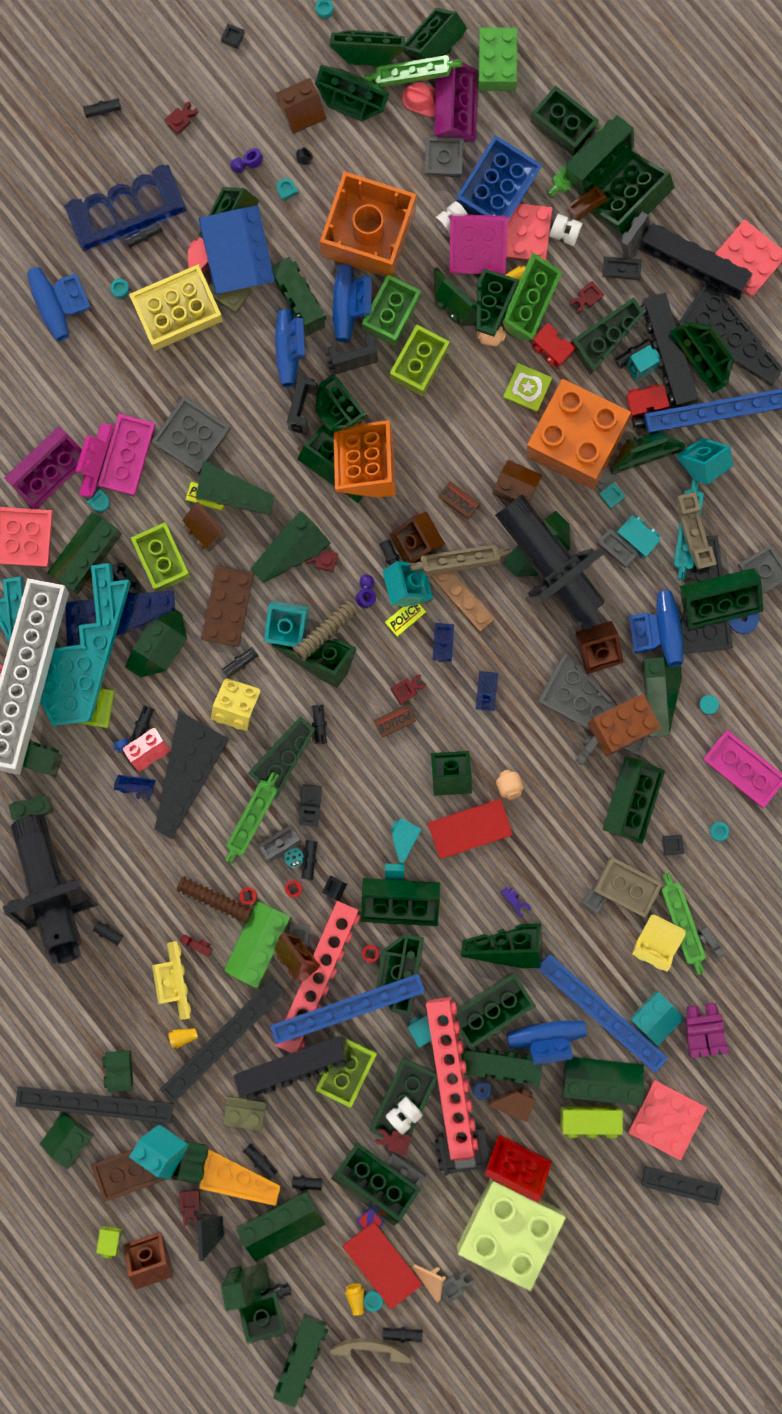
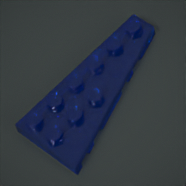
M167 590L127 595L115 638L174 611V591ZM94 599L66 602L67 646L81 645L79 625L97 623Z

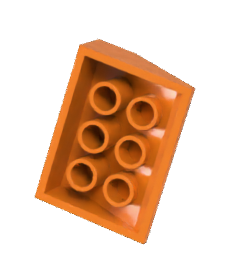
M390 420L358 424L352 429L334 432L336 492L376 498L396 495L394 433Z

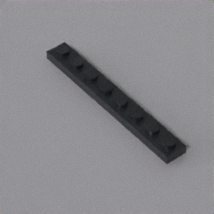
M271 979L159 1090L174 1103L286 992Z
M18 1086L15 1107L171 1124L174 1103Z

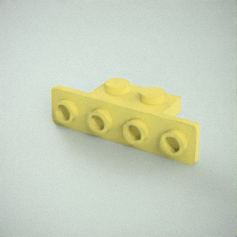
M177 941L168 942L170 962L152 965L158 1004L177 1001L180 1020L189 1019L191 1007L187 1003L186 995L188 989L183 979L184 967L180 961L181 948Z

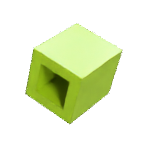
M103 1226L99 1232L96 1253L101 1254L103 1258H113V1256H116L119 1253L122 1229Z

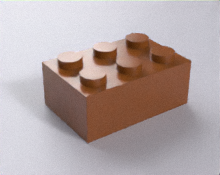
M644 694L618 705L588 722L606 757L656 733L661 728Z

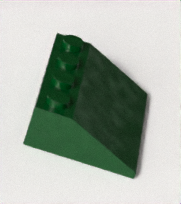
M630 150L597 184V187L606 195L608 200L590 213L609 231L622 238L623 234L630 230L632 221L636 216L639 217L641 212L649 215L675 188L671 174Z

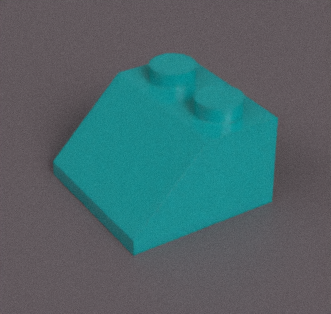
M705 438L699 439L677 455V459L690 476L704 484L713 482V480L733 467L731 447Z
M396 561L382 571L391 606L407 607L433 600L428 576H425L422 569L411 571L410 563Z
M272 601L268 605L264 642L291 647L297 646L299 642L302 643L308 627L310 607Z
M402 818L400 821L395 820L390 831L393 832L392 839L399 862L404 864L422 829Z
M657 991L629 1018L656 1046H659L684 1019L675 1007Z
M157 1125L139 1139L129 1157L156 1177L169 1180L189 1144L162 1125Z

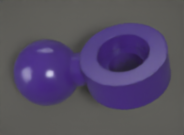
M257 148L250 149L245 153L243 159L235 158L232 160L231 169L235 173H241L244 171L245 166L249 168L258 167L263 161V155Z
M363 575L360 578L359 583L363 589L355 597L357 604L365 609L371 607L376 601V596L371 590L375 583L371 575Z

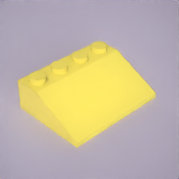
M199 264L129 294L154 351L223 322L221 313Z

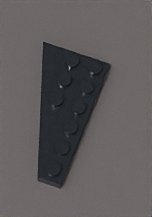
M705 283L677 325L679 326L683 322L712 325L733 354V362L772 387L781 374L782 367L771 353L767 352L759 338L755 337L750 327L734 307L730 306L722 292Z
M718 535L706 536L709 547L712 546L717 565L697 569L694 563L689 584L723 576ZM683 611L681 621L684 640L683 654L733 648L729 620L689 630Z
M181 711L178 713L155 825L156 831L170 839H173L229 741V738Z

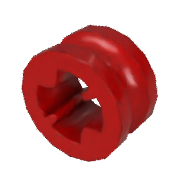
M291 880L285 885V893L289 897H298L302 893V885L296 880ZM292 883L297 884L296 887L299 889L298 893L294 892V895L290 894L291 890L288 889L289 885L293 886Z
M251 887L243 888L239 894L240 901L247 905L253 904L257 899L256 891ZM250 890L253 892L251 895L253 899L251 901L248 899L247 902L244 900L245 895L243 894L245 891L248 893Z
M368 945L363 949L362 957L366 962H374L379 957V950L374 945ZM368 948L376 951L374 959L365 956L367 954L365 951Z

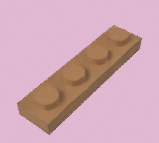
M453 572L430 575L434 582L479 632L494 621L492 615Z

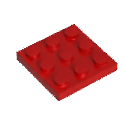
M499 1134L484 1175L538 1203L542 1197L552 1161Z

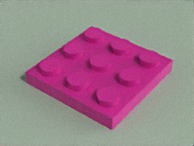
M451 214L449 273L481 274L483 269H488L500 274H506L508 216Z

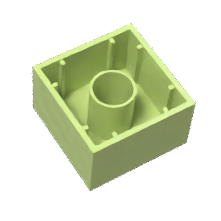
M489 1178L457 1245L458 1255L531 1291L566 1217L561 1209L541 1199L537 1203Z

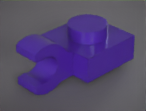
M505 887L500 892L511 906L514 907L520 917L524 916L520 911L522 907H526L529 911L531 910L529 904L518 901L519 895L513 888L508 889Z

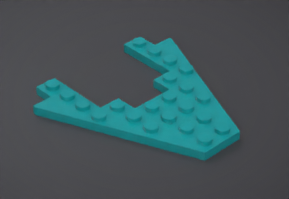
M110 563L91 566L97 623L79 625L81 645L54 648L40 703L53 726L92 721L131 584L130 580L113 582L112 564ZM23 577L2 579L4 598L0 599V627L9 644L24 593Z

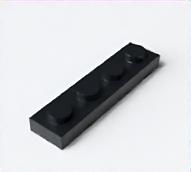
M645 1166L641 1182L643 1187L719 1205L723 1185L648 1166Z

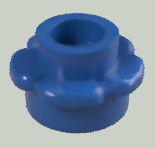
M128 738L114 742L115 748L113 750H118V753L124 752L123 748L130 744Z
M477 1081L472 1089L473 1095H476V1098L479 1100L489 1098L492 1093L490 1090L491 1085L486 1081Z

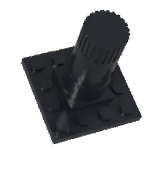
M521 494L495 514V516L541 577L539 582L542 585L535 586L527 592L529 596L525 598L529 605L542 603L554 594L575 623L580 622L583 629H590L600 622L594 611L602 606L605 600L583 570L604 555L600 548L594 550L591 548L571 556L525 496Z
M32 815L20 818L11 824V829L29 895L25 899L11 900L8 902V905L2 906L4 914L25 931L38 927L44 952L46 955H50L53 965L74 961L81 956L79 946L82 943L74 914L98 906L97 898L79 880L64 882L45 816Z

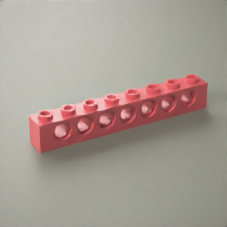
M339 901L336 902L313 955L321 967L305 981H302L286 1020L298 1016L300 1009H306L310 1012L321 1008L322 1005L319 1004L321 997L325 998L330 987L326 985L329 978L333 980L337 969L334 968L337 960L341 962L345 953L342 948L345 943L349 944L353 935L350 932L352 925H357L361 916L357 914L358 909ZM341 918L345 919L348 923L347 928L344 930H340L337 927V921ZM333 936L338 937L340 940V944L336 948L329 945V939ZM325 954L330 955L332 958V963L328 966L321 962V958ZM317 972L324 975V981L320 984L316 983L313 979L314 974ZM311 990L316 993L315 1001H308L306 999L307 991ZM305 1035L277 1045L275 1043V1046L290 1053L297 1052L305 1046L306 1041L303 1040Z
M452 997L431 999L426 1003L450 1159L474 1157L476 1150H479L478 1139L474 1138L473 1133L476 1130L475 1120L471 1119L470 1111L473 1108L471 1099L468 1100L467 1096L469 1082L464 1077L466 1063L461 1058L463 1044L458 1039L460 1025L455 1020L457 1005L456 1002L452 1001ZM439 1016H446L449 1020V1023H442L439 1019ZM449 1035L452 1042H444L442 1036ZM450 1054L454 1056L455 1061L448 1062L445 1055ZM455 1074L458 1077V1081H451L448 1075ZM451 1094H459L461 1100L455 1101L452 1098ZM455 1113H461L464 1116V1120L456 1119ZM458 1133H465L467 1135V1139H460L458 1137Z

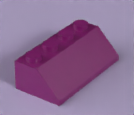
M462 62V67L451 68L450 76L436 78L434 136L463 138V142L476 141L477 69Z
M58 426L4 479L34 509H37L76 472L82 449Z

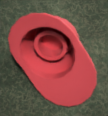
M416 82L407 86L402 94V101L405 107L424 116L434 117L436 89L423 82Z

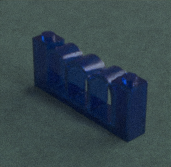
M169 164L157 166L151 171L152 175L144 174L138 176L133 181L131 187L126 184L113 186L109 190L107 197L96 193L88 196L84 202L82 199H72L64 205L83 252L138 231L140 227L145 228L156 221L160 222L187 211ZM144 185L155 186L161 195L164 205L143 212L137 196L139 189ZM122 194L130 195L134 199L140 214L119 222L113 207L114 200ZM96 204H105L109 207L116 224L95 232L89 217L90 209Z

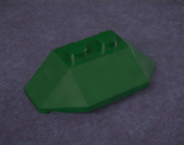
M348 30L339 33L332 32L330 47L348 64L357 66L372 65L375 67L385 66L404 51L405 36L377 31Z
M320 65L315 85L319 89L328 108L361 122L384 112L390 95L389 92L377 83L346 70Z
M436 267L434 269L435 305L441 311L445 310L454 323H459L461 326H476L477 303Z
M683 322L670 331L712 393L728 385L734 356L712 325Z
M335 373L319 384L315 411L331 433L352 429L367 418L366 413Z
M662 432L646 433L643 435L644 437L639 439L636 437L630 438L623 445L611 470V474L614 475L682 452L686 447L685 443Z
M555 511L543 521L557 540L559 539L565 549L569 551L570 525ZM519 546L502 563L515 577L540 576Z
M165 604L155 614L130 653L125 668L141 678L167 671L187 640L183 614Z
M404 934L383 949L376 988L419 974L424 937ZM415 996L388 1005V1008L394 1013L411 1015Z

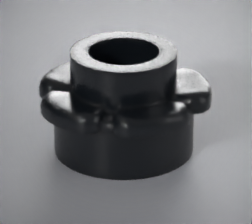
M305 147L298 149L296 152L298 163L310 165L313 159L310 150Z

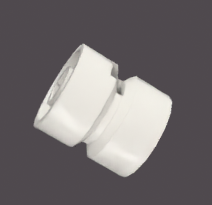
M456 201L447 207V212L442 211L435 217L437 226L447 237H450L451 214L468 215L465 209Z
M558 213L549 237L556 240L562 238L564 243L574 246L583 223L574 219L569 221L568 217ZM566 227H569L571 229L569 234L564 233Z
M405 1097L398 1103V1108H393L386 1115V1118L403 1135L411 1128L410 1124L416 1123L423 1114L409 1098ZM402 1113L406 1116L404 1121L400 1117Z

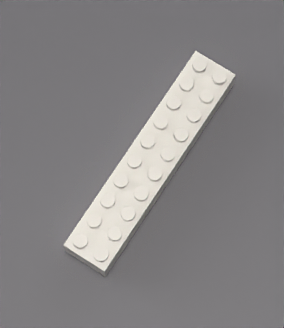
M27 578L0 676V771L17 775L21 773L69 595L64 585Z

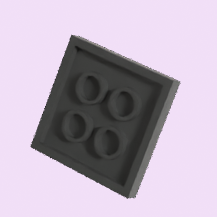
M183 396L152 440V443L197 474H200L203 460L209 461L231 427Z

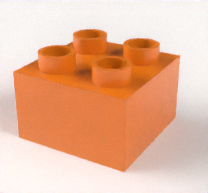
M344 171L320 239L321 256L386 277L387 274L394 277L416 213V194Z
M562 378L527 444V458L595 490L629 425L631 411Z

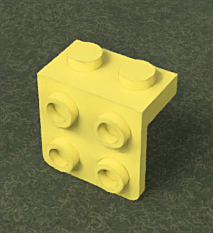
M228 678L224 679L212 707L211 720L247 731L252 711L260 695V689Z
M651 915L635 943L632 955L641 961L654 965L659 970L668 972L673 956L684 939L686 931L656 915Z

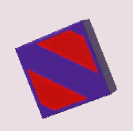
M370 1208L356 1220L363 1229L373 1221L378 1227L384 1223L383 1219Z

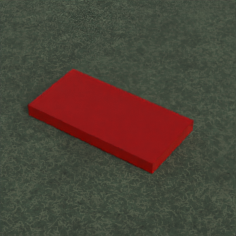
M501 799L427 823L439 859L513 835Z
M374 1221L343 1244V1248L390 1309L394 1308L422 1285L421 1281Z

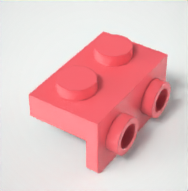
M152 728L123 748L129 761L138 772L148 768L150 764L163 758L171 751L155 728Z

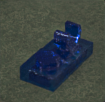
M435 623L432 660L445 663L446 661L452 662L454 624Z
M479 671L475 710L495 711L498 673Z
M118 775L114 783V790L122 793L137 792V799H140L141 793L147 795V801H149L155 789L156 780Z

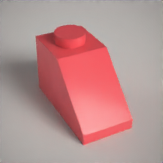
M200 237L197 241L194 240L188 248V265L191 268L199 264L204 274L209 269L204 241Z

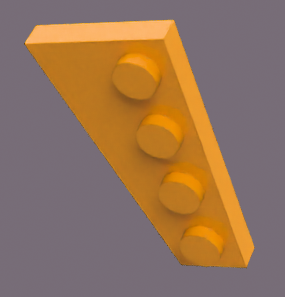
M208 1149V1156L204 1165V1176L199 1189L276 1206L280 1185Z

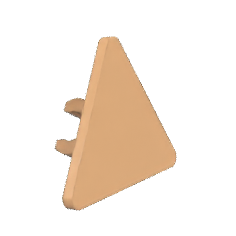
M414 1265L412 1268L435 1301L439 1302L442 1284L446 1279L445 1276L440 1277L436 1275L440 1268H434L430 1272Z

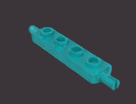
M692 479L691 490H686L684 494L696 492L700 509L702 510L704 493L698 491L699 481ZM679 523L673 566L679 569L677 580L685 581L686 570L693 568L694 561L688 550L681 523Z

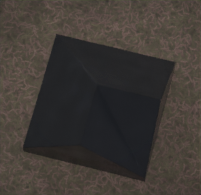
M201 1214L198 1218L199 1261H203L225 1235L223 1231V1216Z

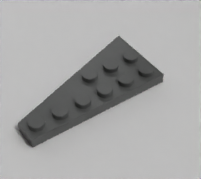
M566 651L538 703L592 731L588 725L590 720L616 707L612 700L570 658ZM646 737L624 749L640 757L649 739Z

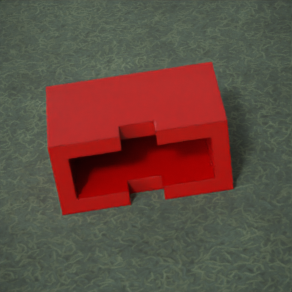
M547 323L532 339V349L537 354H542L550 366H555L559 369L574 354L575 347L565 338L563 340L557 337L559 333Z
M653 384L644 390H640V388L632 389L625 397L627 409L631 411L630 420L633 417H643L645 413L650 411L657 412L668 410L669 408L664 385L658 386V384Z

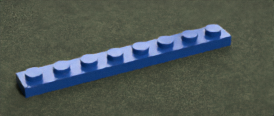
M782 389L644 414L647 433L782 409Z
M548 954L542 961L541 968H537L542 974L655 1073L668 1059L667 1056L551 954Z
M416 974L273 1024L270 1027L277 1045L425 993L420 975Z

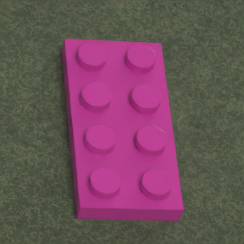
M118 414L98 482L99 487L132 496L136 495L155 430V423Z
M728 730L723 733L702 759L762 809L782 786V773Z

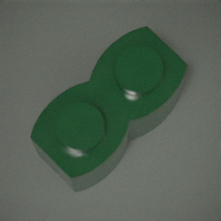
M35 796L28 801L19 800L11 803L9 810L11 819L19 820L20 818L32 815H49L53 812V806L50 797Z
M131 1050L106 1052L105 1056L102 1057L103 1068H106L107 1076H104V1088H107L108 1092L133 1090Z
M185 1141L189 1146L173 1172L172 1180L199 1184L204 1176L202 1164L207 1159L208 1150L206 1149V1144Z

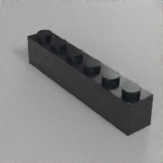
M652 223L641 240V251L740 300L750 284L753 273L747 268L739 267L729 259H723L713 251L705 250L699 247L697 243L689 242L679 234L667 231L663 226Z
M666 292L644 298L642 305H640L645 312L642 316L646 317V330L653 339L651 345L660 356L658 368L662 369L664 375L662 376V382L669 391V394H667L669 404H673V408L696 404L699 398L685 353L670 333L672 329L676 328V324Z
M337 1036L234 1074L233 1076L239 1098H245L247 1101L257 1099L259 1094L275 1092V1088L281 1086L282 1088L294 1085V1081L300 1080L302 1082L309 1080L311 1075L316 1073L317 1075L328 1073L330 1068L335 1067V1069L345 1067L347 1065L346 1062L352 1061L346 1038Z

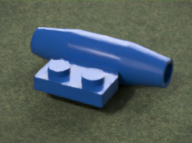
M345 264L337 267L333 287L332 319L335 339L338 342L351 341L355 318L371 314L372 277L363 276L354 280L352 266Z
M40 267L30 269L27 272L31 293L44 324L56 341L67 339L70 334L65 314L74 316L91 309L76 273L59 279L52 286Z
M291 310L278 311L275 329L276 365L280 383L283 387H293L296 385L299 360L305 356L303 318L294 319L293 311Z
M660 591L657 593L656 615L643 613L629 616L634 653L654 651V649L661 645L667 665L669 667H676L683 664L684 640L680 615L672 591Z
M553 1021L528 1025L507 1032V1041L509 1048L530 1049L533 1064L537 1065L573 1059L569 1042L586 1037L587 1034L584 1021Z

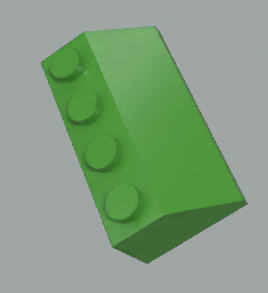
M535 253L531 254L502 320L506 331L521 341L534 338L562 274V271Z
M256 901L224 971L258 988L275 954L274 949L279 936L285 932L292 916L260 901Z

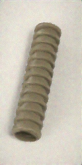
M345 601L344 605H340L335 612L331 613V616L327 617V620L323 621V624L320 623L319 627H316L314 631L310 632V635L306 636V639H302V643L299 642L297 646L293 647L295 655L305 661L307 657L311 656V653L315 652V649L320 647L319 645H323L328 638L332 637V634L336 633V630H339L349 619L353 618V615L357 614L356 607L351 602Z

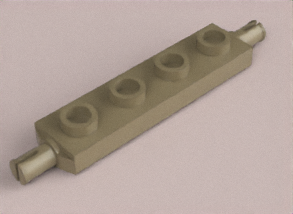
M494 544L421 556V562L410 563V570L422 569L425 576L496 565L499 564L500 557L509 556L511 550L510 548L498 549Z

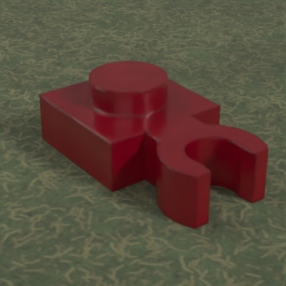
M190 101L185 103L182 111L177 108L164 119L165 123L177 135L191 124L189 118L195 117L198 114L197 108L193 111L188 110L192 106Z
M591 281L578 292L577 295L580 298L571 300L570 306L578 304L580 307L576 310V313L579 314L583 311L584 305L591 308L604 297V293Z
M323 550L318 556L304 562L307 564L316 562L315 568L333 573L338 553Z
M420 674L416 675L411 683L406 678L390 688L400 705L417 695L415 689L421 690L427 685L426 683L422 685L417 684V679L421 677Z
M185 934L180 939V942L207 957L214 950L210 948L211 944L203 939L197 941Z
M384 1129L378 1130L379 1133L384 1135V1139H376V1144H389L387 1150L404 1156L407 1155L412 1138L411 1135L405 1133L402 1135L399 1131L393 1130L392 1135H389Z
M199 1190L179 1191L180 1212H186L183 1218V1225L187 1226L188 1218H193L194 1225H197L198 1216L195 1214V1211H200Z

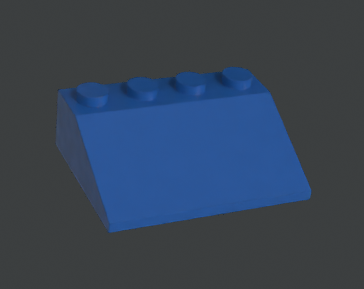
M494 135L455 201L471 215L508 216L509 221L541 169L542 164Z
M258 205L198 218L215 294L275 282Z

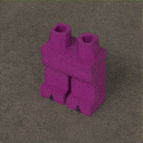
M716 1003L705 1004L706 1014L699 1015L698 1005L687 1006V1017H684L688 1056L690 1058L706 1057L709 1054L711 1056L729 1054L722 1014L719 1013Z

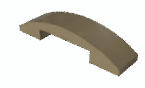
M696 492L677 496L682 531L697 569L717 565L712 546L709 547L701 522L699 515L701 509Z
M349 1339L339 1342L331 1348V1355L350 1357L351 1349L390 1353V1361L410 1363L409 1353L395 1344L380 1339Z

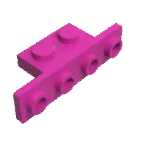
M101 424L96 438L86 435L76 472L85 475L79 493L82 497H92L96 490V483L101 474L103 460L107 454V447L113 434L114 426L110 424Z

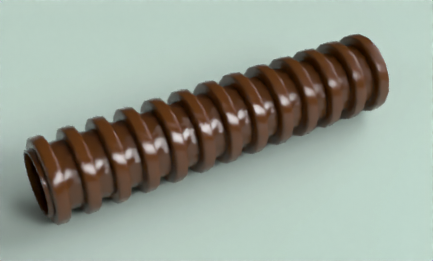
M185 876L181 878L177 886V892L181 891L183 895L188 894L189 898L192 896L194 900L198 899L200 903L204 902V905L209 904V907H215V910L219 909L221 913L226 912L227 916L230 914L232 918L236 917L238 921L243 920L242 923L248 921L252 912L251 907L247 908L245 904L242 906L241 902L236 903V900H230V897L225 898L224 894L219 895V892L215 893L213 889L208 890L207 886L204 888L202 884L198 885V882H192V879L187 880Z

